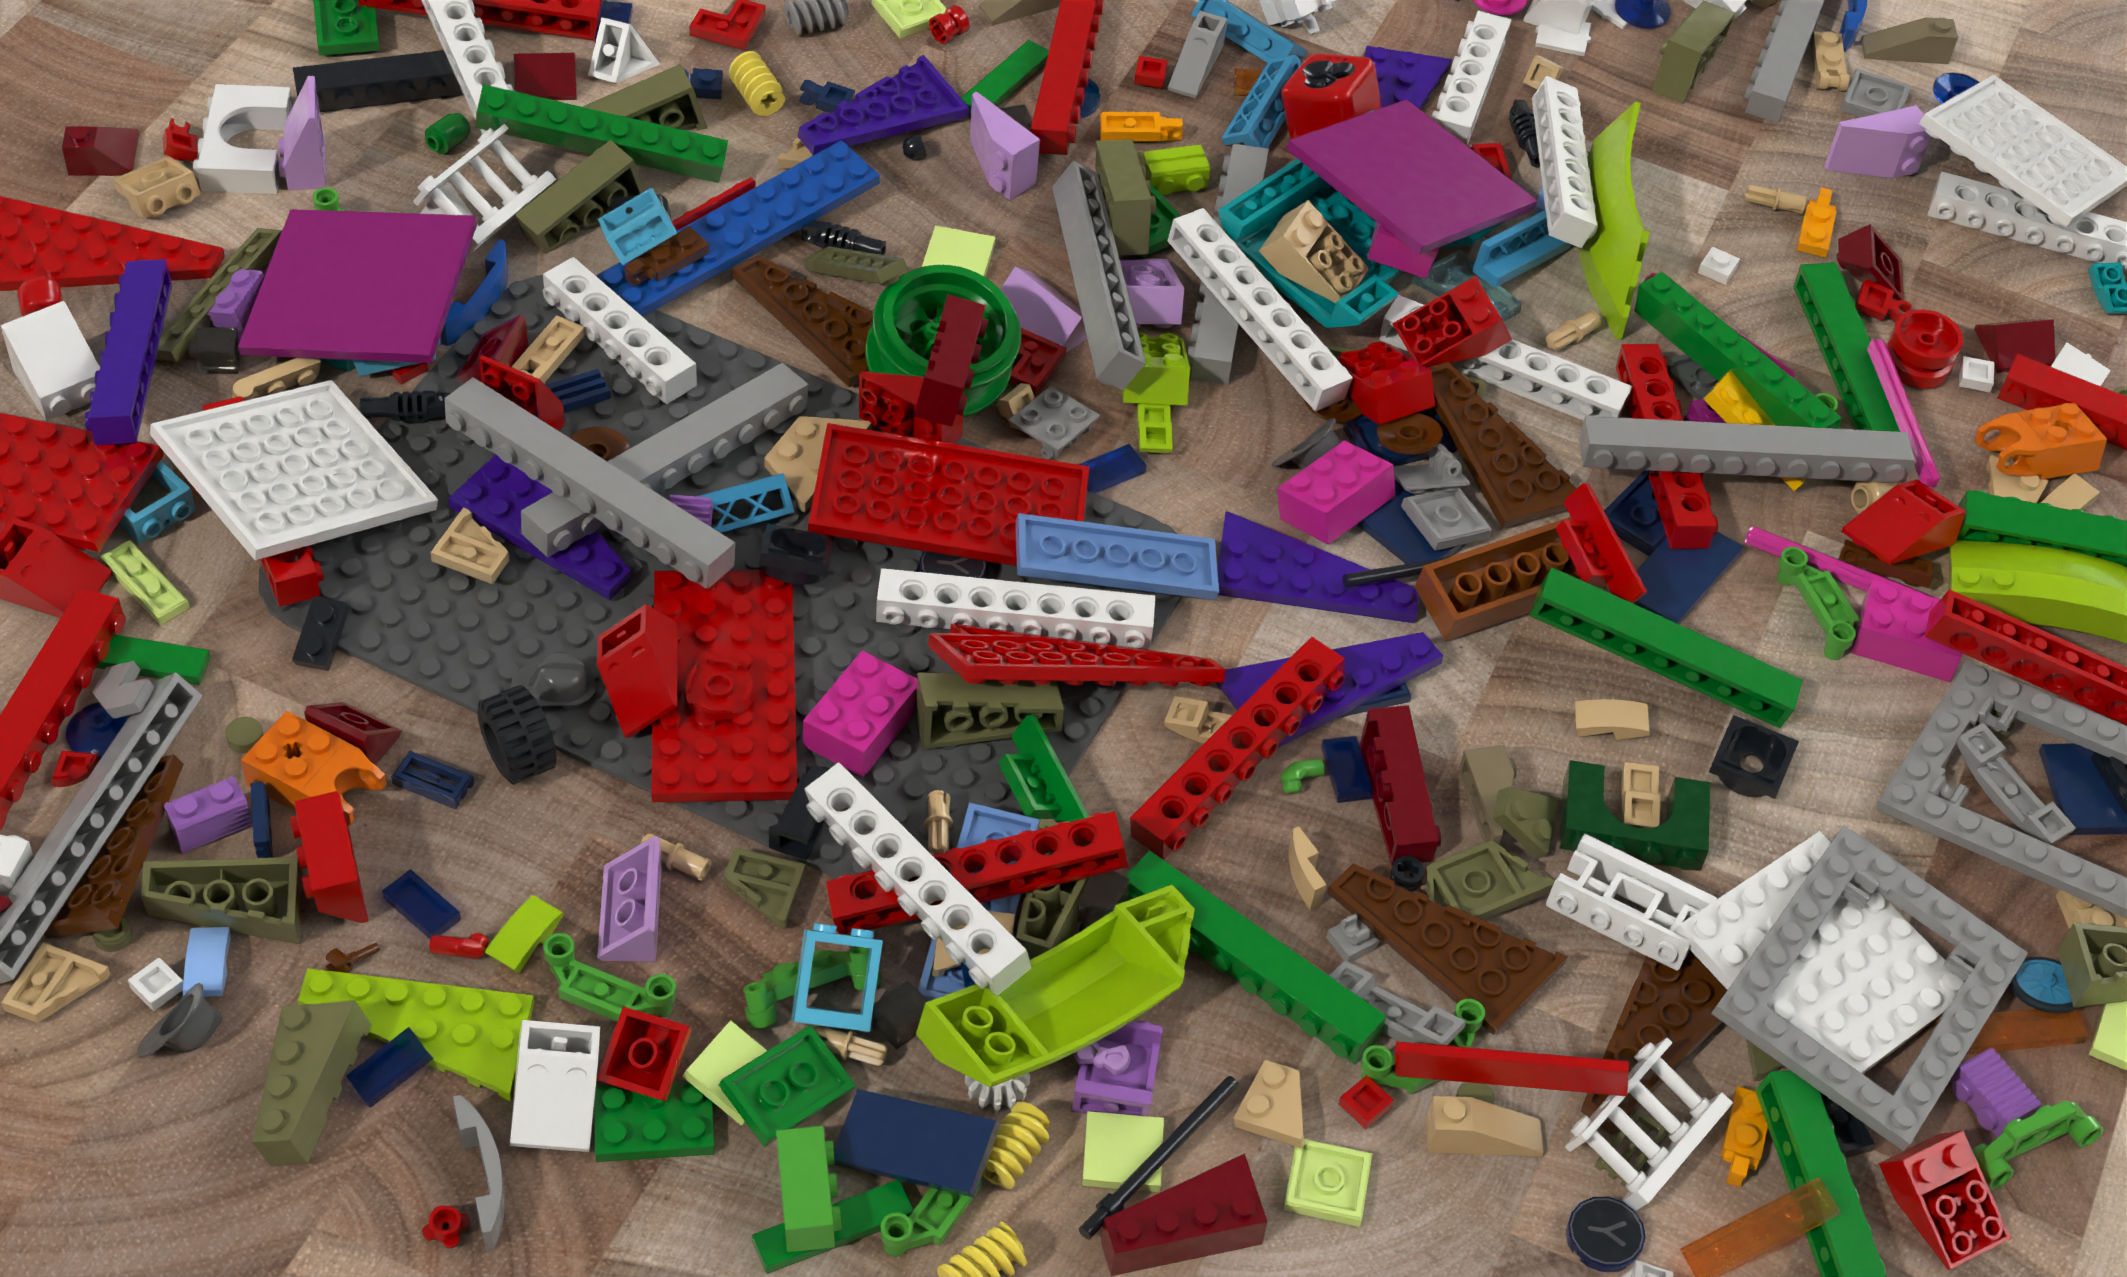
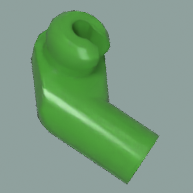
M1319 758L1291 763L1280 775V781H1283V791L1285 793L1300 792L1302 789L1300 779L1323 776V760Z

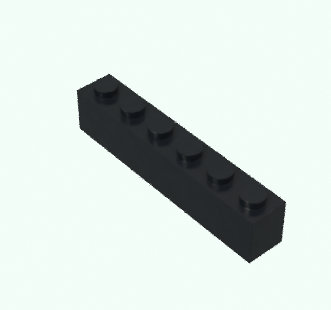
M444 50L293 67L297 97L307 77H315L320 112L464 95Z

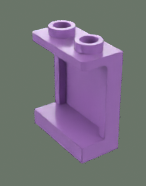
M1131 1021L1112 1034L1097 1041L1099 1046L1108 1049L1122 1045L1126 1046L1130 1054V1064L1123 1073L1117 1076L1113 1075L1104 1066L1103 1068H1097L1094 1063L1080 1064L1072 1112L1087 1114V1111L1149 1116L1163 1028L1147 1021Z

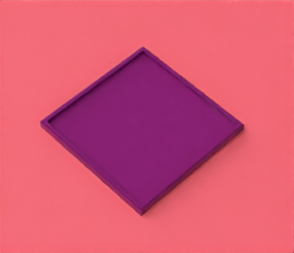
M1408 100L1291 139L1286 148L1292 155L1417 255L1534 210L1538 202Z
M290 209L239 342L238 350L240 355L432 363L477 227L476 217L474 215Z

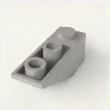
M1199 11L1189 30L1170 80L1168 91L1196 98L1224 46L1227 18Z

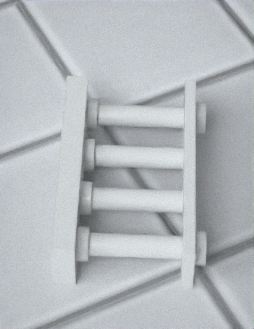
M505 124L496 131L492 128L488 129L477 140L480 144L434 179L430 175L417 187L421 192L413 201L416 206L430 196L447 215H464L439 189L448 181H451L483 215L482 220L484 223L480 226L477 224L467 257L513 220L515 214L526 204L532 202L556 181V178L549 171H546L539 178L535 174L531 176L499 140L509 129ZM490 149L523 184L521 186L523 191L519 194L516 190L512 192L480 156ZM468 165H471L503 199L501 203L504 207L500 210L496 206L492 208L460 172Z
M1665 1038L1655 1046L1651 1042L1647 1043L1635 1055L1634 1058L1638 1063L1628 1075V1093L1670 1133L1668 1137L1672 1142L1668 1147H1659L1618 1106L1626 1096L1609 1095L1590 1118L1587 1115L1583 1116L1570 1129L1574 1136L1564 1146L1571 1152L1584 1142H1587L1627 1183L1625 1187L1629 1192L1620 1203H1623L1633 1212L1645 1206L1653 1199L1733 1104L1723 1092L1710 1100L1706 1097L1701 1098L1661 1058V1055L1672 1044L1668 1038ZM1650 1068L1691 1109L1689 1113L1693 1117L1688 1123L1685 1121L1680 1122L1640 1082V1079ZM1607 1117L1649 1158L1647 1163L1650 1165V1168L1645 1173L1643 1171L1638 1173L1596 1131Z

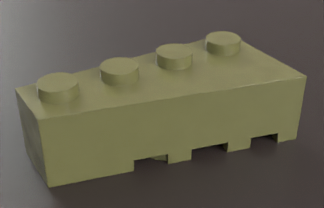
M1703 1L1696 9L1692 8L1688 18L1684 17L1679 28L1675 27L1670 38H1666L1662 44L1660 54L1663 55L1652 92L1684 104L1688 97L1689 89L1693 90L1700 73L1705 72L1711 58H1714L1727 38L1735 12L1707 1Z
M1040 818L1038 830L1051 827L1057 823ZM1085 843L1080 846H1087L1090 843ZM1048 852V853H1046V854H1044V855H1050V854H1053L1054 852ZM1105 873L1026 892L1016 940L1027 950L1029 960L1054 948L1074 935Z
M2074 922L2057 948L2073 1007L2127 1001V928Z
M355 1000L282 1006L252 1141L253 1145L270 1166L308 1164L328 1121L326 1113L333 1100L338 1099L343 1089L340 1084L348 1066L353 1067L359 1054L356 1048L362 1036L367 1037L372 1026Z

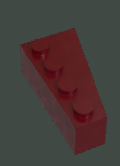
M947 294L914 417L953 427L956 414L963 416L968 397L962 395L964 389L970 390L975 372L969 369L970 363L977 364L982 346L976 344L977 337L984 338L988 319L983 318L986 305Z

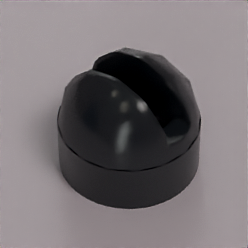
M919 133L905 139L902 148L907 158L915 160L927 156Z

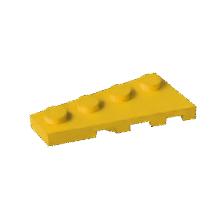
M1731 369L1703 398L1726 423L1775 426ZM1780 477L1793 491L1798 489L1807 479Z

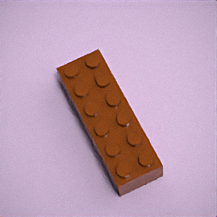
M1568 517L1423 566L1415 584V589L1445 642L1530 613L1538 589L1551 567L1583 581L1576 573V567L1568 552L1563 548L1561 538L1555 529L1561 521L1572 520V518ZM1588 583L1598 588L1607 586L1604 583Z

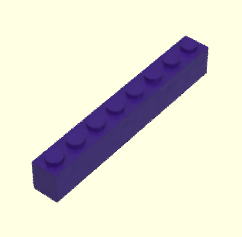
M166 259L127 261L124 274L119 276L120 291L115 293L114 296L115 311L110 312V331L105 332L106 347L105 351L100 352V370L95 372L96 388L95 391L90 392V411L85 412V427L87 432H92L95 445L137 443L172 289Z

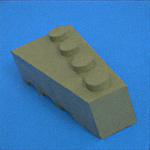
M681 64L582 106L681 130L696 127L697 131L708 128L693 87Z
M1132 139L1096 141L1095 170L1099 176L1118 255L1149 254L1150 216L1156 213L1155 196H1151L1150 181H1146V168L1141 166V152L1136 151Z
M610 140L601 148L596 149L592 155L578 166L572 168L569 173L555 184L549 186L532 202L526 204L515 214L522 233L547 254L579 235L580 229L586 226L591 228L598 226V219L610 212V204L617 198L638 196L645 192L634 160Z
M917 673L915 717L923 749L1012 738L1013 732L1027 715L1036 716L1044 733L1062 731L1064 708L1056 680H1051V683L1048 685L1035 684L1030 682V680H1018V683L1013 685L1003 684L997 680H985L983 684H972L965 682L964 678L959 674Z
M298 857L143 862L141 898L148 916L204 927H230L231 932L300 944L303 875Z

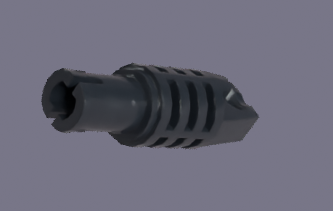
M1515 99L1509 112L1510 125L1519 147L1527 152L1531 166L1540 167L1534 113L1531 111L1526 100Z
M813 220L801 228L802 240L819 246L821 249L831 246L885 255L886 241L861 235L858 229H850L847 226L842 227V225H834L832 222Z
M423 390L421 393L419 391H413V393L404 391L401 394L393 392V394H390V397L360 398V412L366 419L391 417L395 421H401L402 419H405V421H411V419L420 420L421 418H424V420L436 419L440 416H445V398L451 393Z

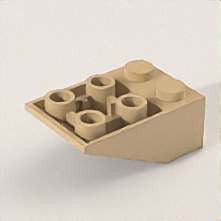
M1309 200L1285 214L1259 250L1279 274L1334 303L1356 289L1369 270L1363 260L1351 249L1341 235L1334 230Z

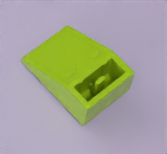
M1138 332L1146 364L1126 388L1121 390L1123 403L1187 405L1190 365L1184 339L1179 338L1175 334L1147 337L1146 334Z

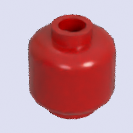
M34 275L27 278L17 291L22 316L63 301L61 288L58 283L44 275Z

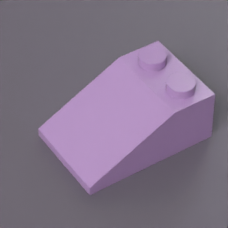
M314 76L307 77L284 124V138H278L280 157H284V159H279L280 178H286L288 190L320 189L326 187L325 141Z
M978 92L973 93L970 142L989 185L1008 200H1012L1036 185L1040 139Z
M1915 105L1839 122L1824 167L1829 171L1887 178L1918 173L1931 136L1925 130L1926 128L1918 124L1924 114Z
M1119 259L1136 327H1141V324H1153L1158 328H1170L1172 324H1181L1184 287L1168 259Z

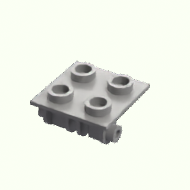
M1050 386L1010 418L1008 422L1042 442L1041 454L1045 459L1049 460L1051 458L1056 459L1063 448H1069L1072 443L1078 441L1080 435L1089 432L1091 425L1100 418V415Z
M1442 444L1429 451V464L1394 467V477L1410 493H1425L1429 488L1454 491L1458 490L1459 486L1470 485V482L1462 474L1461 463Z

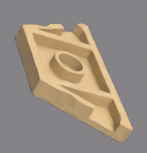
M799 416L764 457L765 467L772 476L784 473L788 491L797 500V507L801 511L806 512L813 501L827 423L872 430L871 422Z

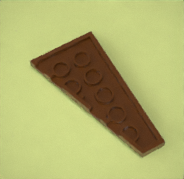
M758 255L732 268V277L848 387L859 383V374L862 371L869 372L865 356V346L869 330L873 324L872 311L833 292L826 294L817 289V284L809 280L802 282L790 276L789 270Z
M1449 362L1428 367L1432 371L1434 408L1501 528H1507L1566 511L1564 500L1577 489L1569 482L1570 476L1562 469L1558 471L1546 460L1547 454L1513 422L1507 423L1498 414L1499 409L1491 402L1486 403L1474 392L1475 387Z
M174 754L161 757L45 931L44 935L47 938L118 929L143 867V862H145L165 812L164 805L166 802H169L184 765Z
M1354 863L1328 888L1330 896L1351 914H1356L1358 920L1455 1003L1463 999H1474L1480 1002L1485 1009L1482 1026L1493 1035L1566 963L1568 956L1559 952L1553 954L1536 946V942L1523 938V940L1504 933L1501 927L1453 906L1447 905V907L1428 900L1429 896L1418 891L1412 893L1394 885L1393 880Z
M1689 950L1679 970H1674L1646 956L1603 1059L1629 1061L1630 1072L1638 1063L1634 1058L1635 1055L1647 1043L1651 1042L1655 1046L1665 1038H1668L1672 1044L1661 1055V1058L1675 1071L1722 1023L1721 1020L1711 1013L1727 989L1691 950ZM1651 1068L1640 1079V1082L1651 1093L1664 1082ZM1587 1093L1581 1112L1590 1118L1609 1095ZM1628 1093L1618 1106L1630 1116L1641 1104ZM1608 1117L1600 1125L1610 1134L1618 1128Z

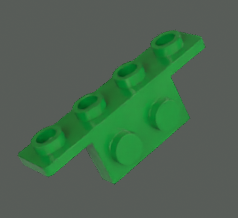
M1027 715L1012 734V740L1020 754H1005L998 762L1022 811L1027 817L1055 819L1056 823L1088 818L1089 815L1036 716Z

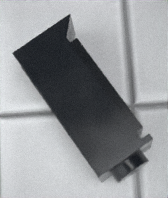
M806 764V773H803L778 824L769 827L770 849L805 861L808 860L826 822L824 820L820 823L817 822L809 813L806 807L809 800L804 788L830 768Z

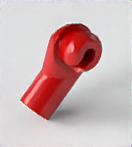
M473 933L469 936V939L434 935L430 939L429 949L432 954L477 960L486 954L485 951L489 941L481 933Z

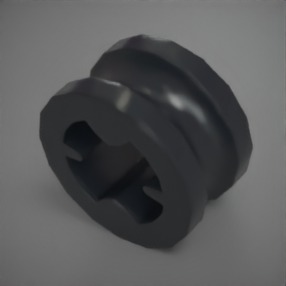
M1401 856L1393 862L1389 879L1394 881V885L1413 892L1421 886L1424 875L1423 864L1414 857ZM1402 871H1409V875L1412 878H1406Z

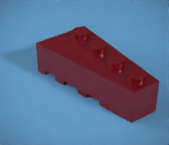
M1405 705L1368 709L1358 754L1391 866L1401 856L1414 857L1421 863L1433 862L1436 849L1441 846V832L1439 826L1435 825L1432 802L1427 790L1410 707Z
M1245 1153L1105 1218L1101 1245L1110 1275L1115 1276L1262 1245L1268 1221Z

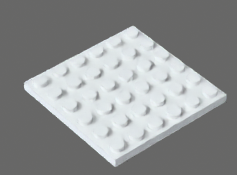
M1995 75L1990 76L1925 113L1918 123L1926 128V132L1931 137L1943 140L1950 145V149L1954 153L1970 159L1978 170L1990 173L1999 180V184L2002 187L2017 192L2028 205L2041 209L2048 214V218L2058 225L2068 227L2127 186V166Z
M332 380L152 423L150 427V436L254 560L434 511L437 508L438 499Z
M1820 831L1679 924L1674 932L1690 940L1691 945L1689 949L1728 990L1831 842ZM1875 891L1863 909H1860L1840 895L1765 1005L1864 1074L1940 1018L1964 981L1943 967L1946 960L1881 894Z

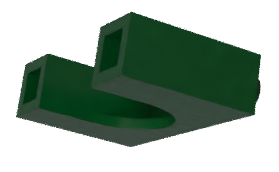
M1569 761L1563 779L1559 849L1575 852L1584 834H1587L1649 865L1659 864L1677 867L1682 870L1701 871L1709 852L1710 782L1675 777L1667 797V821L1653 828H1636L1622 823L1607 809L1603 794L1605 766Z

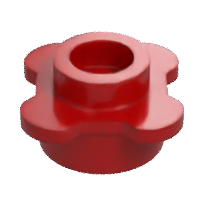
M437 1206L429 1216V1224L422 1229L423 1237L427 1241L437 1240L442 1242L446 1248H454L460 1243L459 1236L463 1229L468 1228L470 1225L469 1216L466 1213H459L452 1206ZM446 1224L450 1225V1227H449L448 1229H443V1228H442L443 1225H446Z

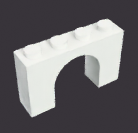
M215 85L213 97H208L207 102L209 116L203 119L204 138H199L198 141L199 160L195 159L193 163V173L195 178H199L201 191L277 194L280 181L278 151L272 149L238 148L226 142L234 135L248 130L284 131V124L293 108L290 87Z

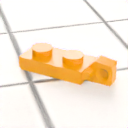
M1160 112L1100 113L1101 141L1128 139L1143 142L1182 140V118L1161 117Z
M1820 187L1816 201L1809 200V203H1807L1796 251L1826 258L1837 212L1836 206L1829 204L1832 195L1831 189Z
M1737 1086L1732 1099L1733 1104L1730 1108L1720 1156H1722L1723 1161L1730 1162L1726 1183L1741 1188L1748 1168L1756 1170L1761 1161L1768 1126L1756 1092Z

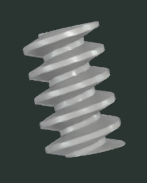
M785 0L784 14L786 22L791 29L794 28L797 36L802 34V26H805L808 33H813V24L817 25L819 31H823L824 22L826 21L829 27L833 29L835 28V19H838L843 27L846 26V17H848L847 0H793L792 3L790 0Z

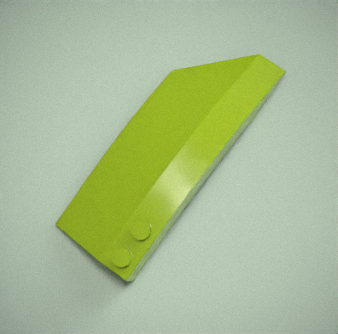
M1634 102L1593 140L1590 152L1587 151L1598 228L1595 235L1591 239L1588 238L1583 247L1579 248V254L1589 290L1612 333L1619 340H1622L1626 328L1634 290L1637 286L1643 263L1642 260L1651 232L1644 230L1636 206L1631 176V149L1641 105L1639 102Z
M1956 540L1954 545L1949 546L1948 590L1955 591L2025 623L2085 632L2127 644L2126 566L2083 553L2025 544Z
M1173 885L1117 904L1112 912L1083 931L1031 959V969L997 997L987 986L981 989L975 984L926 1002L916 1035L937 1061L990 1088L1052 1064L1112 1034L1150 1010L1181 987L1184 980V966L1188 954L1191 936L1190 928L1195 909Z

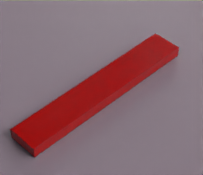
M1396 1042L1395 1072L1396 1076L1616 1096H1627L1629 1061L1410 1042Z

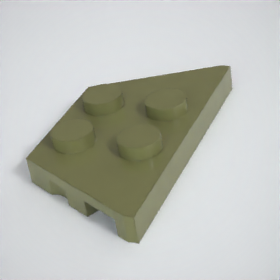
M1492 840L1430 864L1426 870L1428 900L1447 907V905L1453 906L1483 920L1550 893L1554 880L1549 876H1546L1544 879L1528 869L1529 864L1517 856L1508 854L1505 848Z

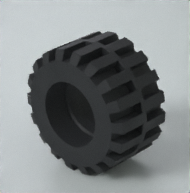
M518 685L478 702V722L484 742L497 769L507 781L514 785L555 768L557 753L550 726L539 703L528 689L523 685Z

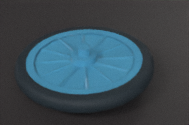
M2026 957L2009 984L2013 993L2022 1002L2037 1010L2060 1014L2079 1008L2073 1007L2060 961L2046 957Z

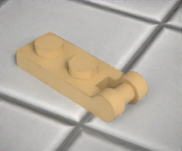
M1813 31L1811 47L1817 89L1835 87L1837 91H1847L1849 74L1846 71L1842 34L1829 31Z
M556 315L512 365V368L536 377L545 384L546 380L584 338V327ZM530 368L535 370L532 374L527 372Z
M297 357L240 379L233 385L232 398L242 396L243 400L247 401L284 392L286 388L297 384L300 386L307 385L319 376L321 361L319 358Z

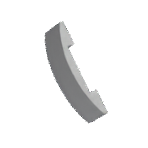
M1984 723L1979 724L1956 739L1967 766L1992 802L2022 831L2033 838L2052 845L2076 829L2053 801L2045 806L2001 755L2006 749L2005 746Z
M1344 961L1329 975L1385 1014L1387 1017L1382 1033L1396 1040L1447 1046L1466 1026L1465 1020L1437 1006H1434L1427 1012L1375 986V976L1347 961Z
M457 1095L453 1096V1102L463 1149L479 1146L490 1195L475 1198L485 1251L488 1252L494 1250L504 1219L505 1193L500 1158L496 1143L484 1119L470 1102L463 1096Z

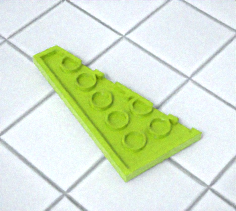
M307 968L298 998L299 1005L355 1000L372 1024L365 1038L372 1041L378 1039L390 1044L392 1049L444 1073L451 1071L467 1078V1083L479 1088L485 1086L498 1092L499 1097L511 1102L515 1086L522 1020H531L534 1007L533 995Z

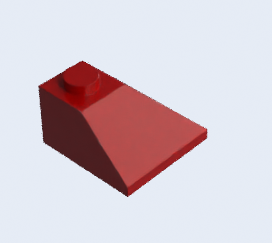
M623 1006L596 1080L666 1102L692 1027Z

